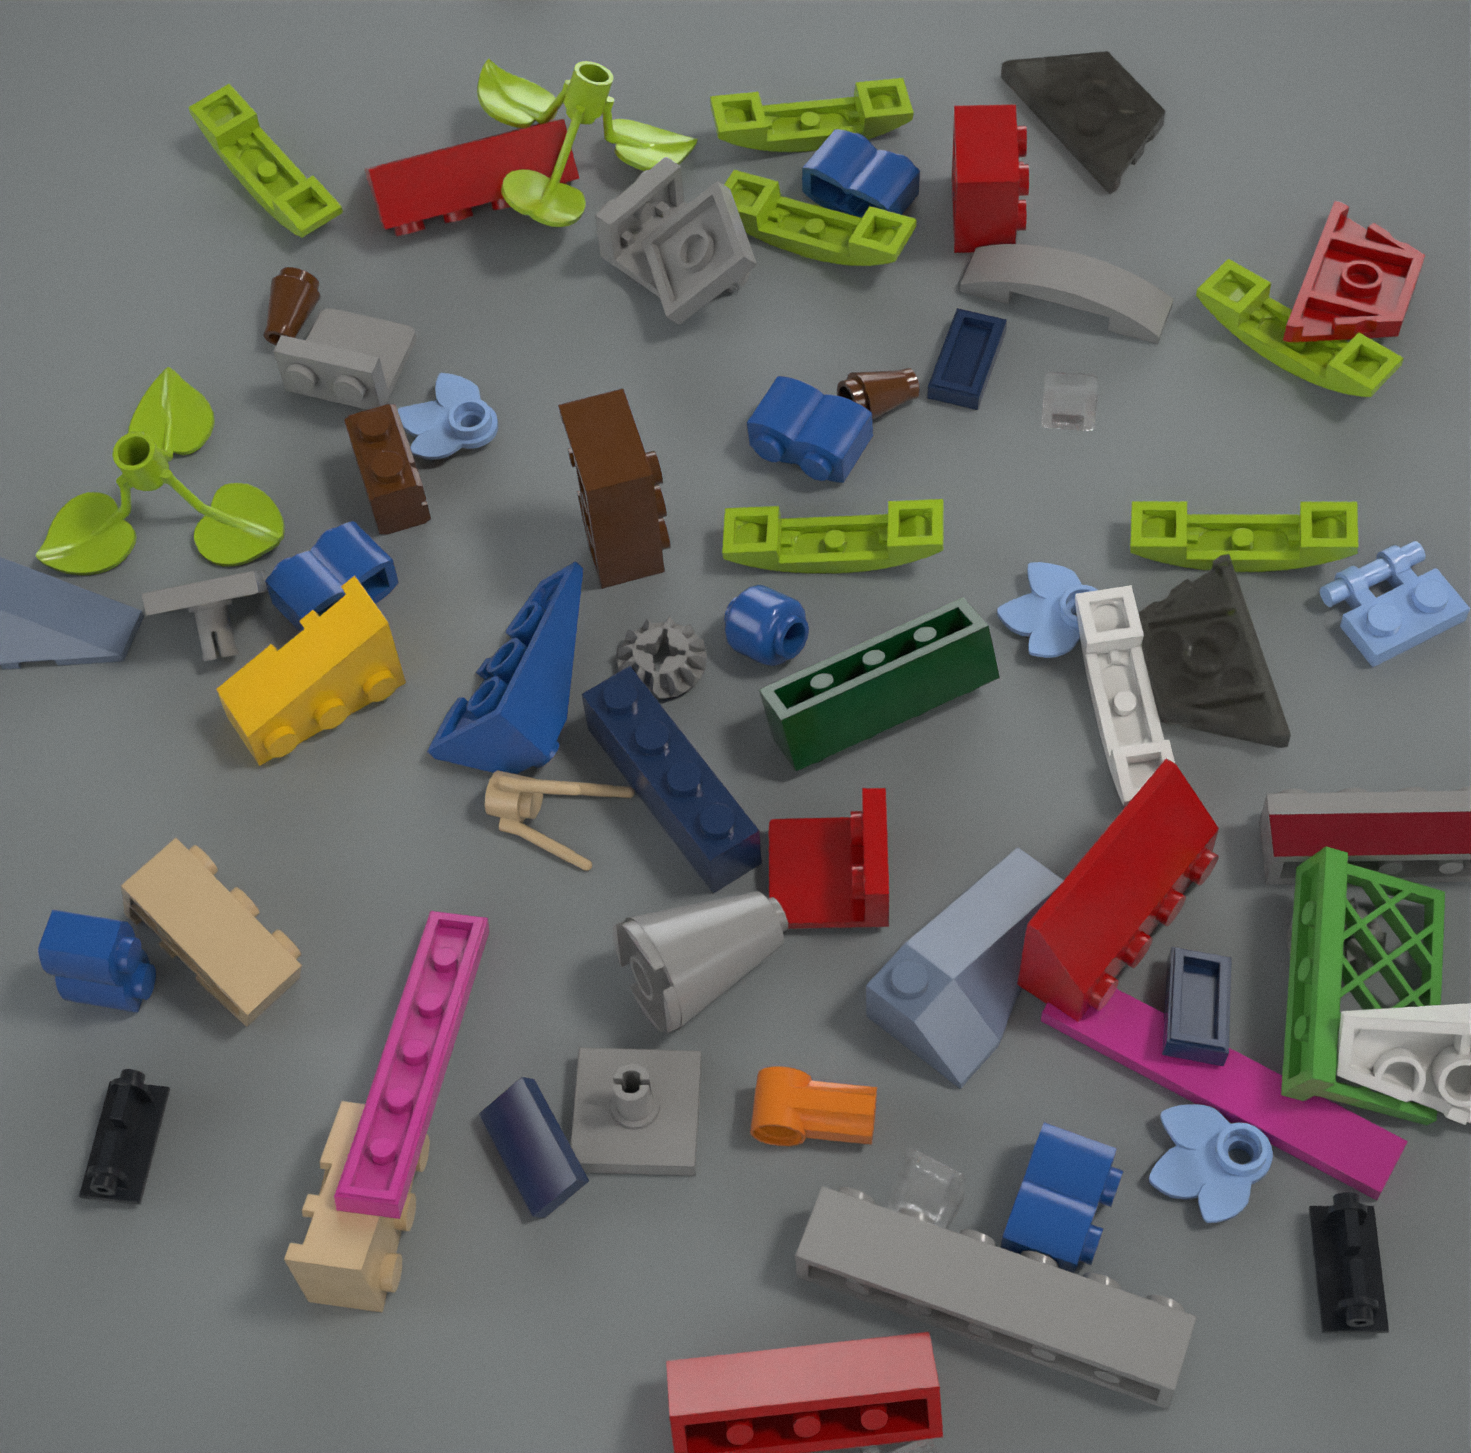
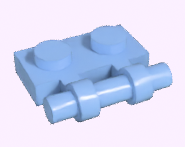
M1413 541L1401 548L1397 545H1392L1378 552L1376 560L1360 568L1350 566L1336 573L1334 581L1320 588V596L1328 607H1332L1344 600L1351 607V611L1343 614L1340 627L1372 668L1466 621L1470 607L1437 568L1419 577L1413 572L1411 567L1424 561L1426 557L1423 547L1417 541ZM1387 580L1394 589L1376 598L1369 588Z

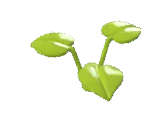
M489 58L484 63L478 79L477 96L483 110L493 119L512 127L527 128L535 121L539 124L548 123L556 117L563 103L566 107V114L571 119L551 178L549 179L545 175L532 170H516L506 175L501 187L505 201L513 209L523 215H530L532 219L544 225L552 227L569 226L576 223L584 213L586 201L583 193L575 187L559 183L580 124H592L595 119L603 116L604 139L609 143L616 144L614 148L615 155L624 163L642 171L650 170L664 157H668L680 165L694 150L698 138H691L634 120H612V107L615 99L608 95L614 77L609 69L595 62H578L574 67L571 80H565L562 91L556 98L543 87L506 72Z
M166 367L140 400L132 416L128 434L122 436L113 448V460L123 473L116 479L121 494L120 507H118L112 497L104 493L86 492L77 495L69 500L56 514L45 541L35 556L45 566L70 575H95L117 567L131 553L137 539L133 527L124 520L130 515L132 510L131 488L134 487L140 491H154L162 487L164 483L173 488L196 511L205 515L194 529V541L200 554L215 565L234 567L244 565L261 557L279 546L280 542L284 539L285 525L276 504L265 492L255 486L245 483L225 484L214 494L210 507L199 500L169 470L168 462L173 459V453L189 455L199 450L212 434L215 418L211 405L206 398L183 380L172 368Z

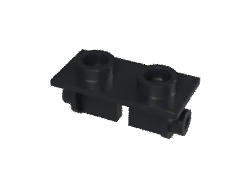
M123 1069L119 1078L109 1082L81 1186L80 1198L141 1205L170 1092L169 1087L144 1084L145 1074L133 1069Z
M1354 1192L1335 1194L1332 1206H1309L1322 1333H1388L1389 1326L1374 1206H1366L1360 1203L1359 1195Z

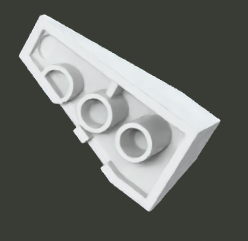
M1471 1003L1341 1011L1336 1075L1401 1101L1408 1102L1411 1100L1442 1112L1446 1118L1464 1125L1467 1122L1471 1123Z

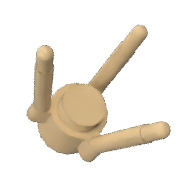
M497 770L489 780L484 805L487 815L500 817L499 831L518 835L584 871H589L592 868L590 860L523 824L524 820L537 817L541 809L543 794L632 798L635 795V790L632 787L535 779Z

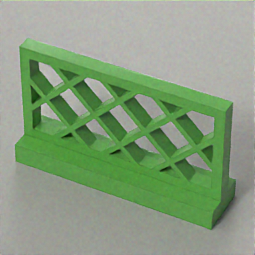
M1327 846L1296 867L1282 1096L1305 1101L1315 1095L1426 1126L1437 1121V1110L1417 1102H1404L1378 1091H1369L1370 1088L1363 1085L1355 1087L1336 1082V1059L1341 1018V997L1350 991L1362 1010L1382 1009L1363 983L1364 980L1377 971L1381 973L1400 1000L1390 1008L1441 1005L1445 891L1349 864L1347 852ZM1347 883L1362 887L1376 907L1374 911L1362 919L1346 898ZM1402 899L1424 905V928L1417 934L1414 933L1395 906ZM1380 914L1402 943V945L1388 955L1366 926V924ZM1351 935L1355 937L1374 964L1360 975L1355 972L1343 955L1344 940ZM1406 950L1422 970L1421 985L1415 990H1412L1392 962V960Z

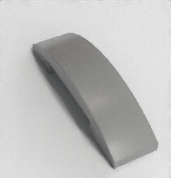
M1001 244L976 248L960 284V292L1008 305L1015 292L1109 317L1108 331L1156 344L1160 340L1174 300L1150 282L1113 264L1076 252L1025 244Z

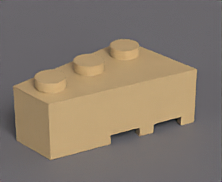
M174 838L121 885L124 913L135 925H138L143 920L162 939L159 943L161 949L172 959L178 956L197 975L195 977L197 982L248 1027L300 979L302 965L297 959L301 956V952L282 931L276 929L271 934L255 918L260 912L254 902L242 890L235 887L229 892L214 876L218 872V868L202 849L193 845L188 850L177 838Z
M341 1101L319 1162L320 1169H325L319 1195L308 1194L302 1208L303 1217L312 1218L303 1245L289 1244L284 1261L308 1302L383 1313L387 1292L395 1293L401 1278L402 1255L397 1253L401 1232H409L411 1230L415 1217L416 1195L411 1193L414 1176L400 1219L336 1211L334 1195L365 1104ZM426 1134L415 1169L417 1172H423L427 1164L430 1147L428 1134Z

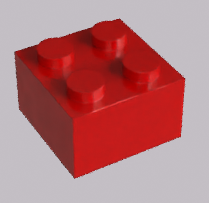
M1016 104L954 106L951 174L954 253H974L976 248L989 245L1016 244L1017 231H1026V200H1019V196L1029 195V164H1024V161L1019 162V157H1026L1027 127L1017 126Z

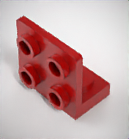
M862 788V811H851V817L785 818L769 821V898L774 897L783 908L788 921V929L889 927L886 788Z

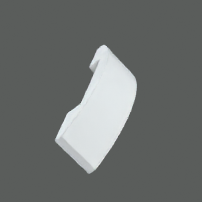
M1132 585L1077 593L1075 595L1080 641L1095 717L1109 769L1123 806H1126L1166 758L1175 763L1170 740H1164L1148 676L1141 647L1144 634Z

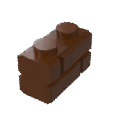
M389 403L348 415L344 419L379 534L388 535L425 524L431 520L423 484L416 468L396 404Z

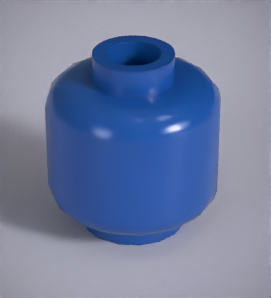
M755 585L745 589L726 608L724 619L728 644L734 651L768 666L783 664L787 660L796 657L806 644L809 626L806 621L805 609L798 600L763 585Z

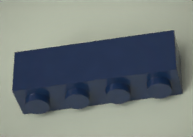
M631 666L626 667L582 693L588 730L713 894L762 864L759 829Z

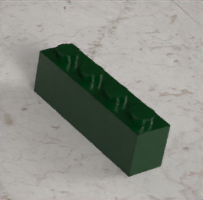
M962 597L759 689L773 740L794 770L798 771L861 741L868 740L911 718L920 716L959 696L973 692L977 688L1000 678L989 625L967 600Z

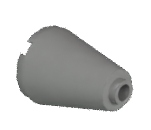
M754 891L626 918L624 921L613 926V940L621 967L628 964L631 965L636 982L629 985L639 1006L657 1030L660 1032L667 1030V1033L675 1029H680L780 948L784 943L783 932L788 929V921L783 908L774 897L767 899L761 892Z

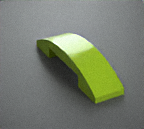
M904 78L855 82L854 97L762 105L759 91L710 96V107L718 139L733 145L762 151H816L835 129L861 134L869 140L905 125L913 120L914 115Z
M230 84L225 85L188 107L194 121L229 170L253 198L286 229L303 238L343 213L342 206L313 175L307 179L259 125L257 113Z
M733 170L724 184L731 190L747 234L772 246L814 260L852 266H873L892 263L897 260L917 227L915 218L869 206L863 218L783 197L780 194L778 181L738 170Z
M1229 258L1197 288L1196 297L1206 309L1248 347L1278 367L1323 388L1348 395L1372 397L1403 364L1404 358L1361 333H1358L1350 342L1346 340L1294 343L1283 341L1286 324L1292 310L1269 297L1271 282Z
M943 499L888 501V514L781 518L779 506L725 508L723 559L760 569L791 573H854L895 567L944 551Z
M1132 501L1130 553L1169 565L1212 571L1267 572L1321 565L1358 554L1357 501H1300L1299 514H1187L1188 501Z

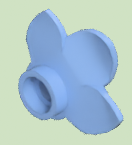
M440 373L438 375L435 386V401L398 408L404 429L415 438L410 447L412 455L423 459H442L449 457L461 448L473 449L488 444L498 431L497 415L491 407L481 400L478 386L470 380L454 374Z
M1031 562L1028 564L1027 576L1032 593L997 608V616L1011 632L1030 637L1028 644L1030 655L1043 658L1058 657L1070 652L1080 640L1077 616L1074 615L1076 614L1075 595L1077 593L1097 591L1098 589L1089 585H1082L1076 573L1064 566L1044 562Z
M1187 1104L1173 1106L1162 1111L1160 1114L1161 1122L1176 1146L1169 1149L1157 1161L1149 1175V1183L1159 1192L1171 1198L1182 1200L1198 1198L1199 1210L1206 1223L1222 1222L1237 1216L1248 1204L1251 1185L1263 1179L1270 1169L1273 1151L1268 1138L1262 1131L1251 1124H1230L1211 1106ZM1233 1149H1242L1249 1154L1251 1161L1247 1164H1237L1230 1159L1228 1152Z

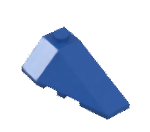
M576 561L539 582L506 629V634L511 640L501 646L492 658H486L476 671L484 679L469 701L464 697H459L447 712L427 751L433 758L492 773L499 770L518 774L532 766L540 768L554 757L560 745L557 739L568 716L584 569Z

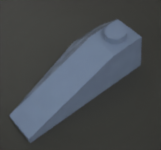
M0 557V666L2 670L20 669L21 662L53 660L58 666L124 661L144 618L142 610Z
M1017 847L910 938L866 985V1017L961 1089L1000 1045L1006 1030L1007 1021L1016 999L1022 991V987L1017 985L1027 924L1064 880Z

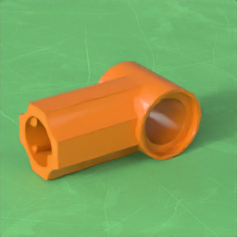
M773 1066L764 1068L757 1074L750 1134L760 1142L775 1146L799 1145L806 1138L872 1145L877 1087L813 1081L807 1073L790 1067Z

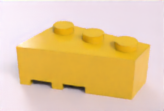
M355 575L341 586L346 595L321 616L314 610L309 612L299 621L304 630L279 650L270 644L216 689L229 721L259 766L273 758L289 754L299 743L322 730L337 727L347 716L372 702H379L388 698L398 687L406 683L389 623Z

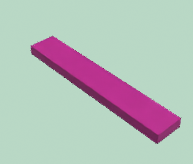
M430 911L334 1195L336 1211L400 1219L489 935L488 918Z
M1117 988L1111 999L1100 1011L1090 1006L1079 1022L1050 1003H1047L1042 1011L1041 1022L1195 1104L1213 1107L1230 1123H1247L1255 1126L1265 1134L1273 1146L1376 1201L1408 1141L1326 1098L1314 1095L1305 1101L1282 1096L1281 1074L1229 1048V1055L1224 1066L1162 1055L1164 1013Z

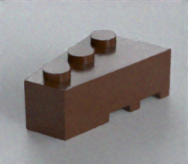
M624 388L559 404L561 421L571 448H567L572 467L576 468L579 491L576 492L586 539L601 588L665 572L662 550L671 548V544L663 517H667V511L659 484H663L662 472L656 452L650 451L645 453Z

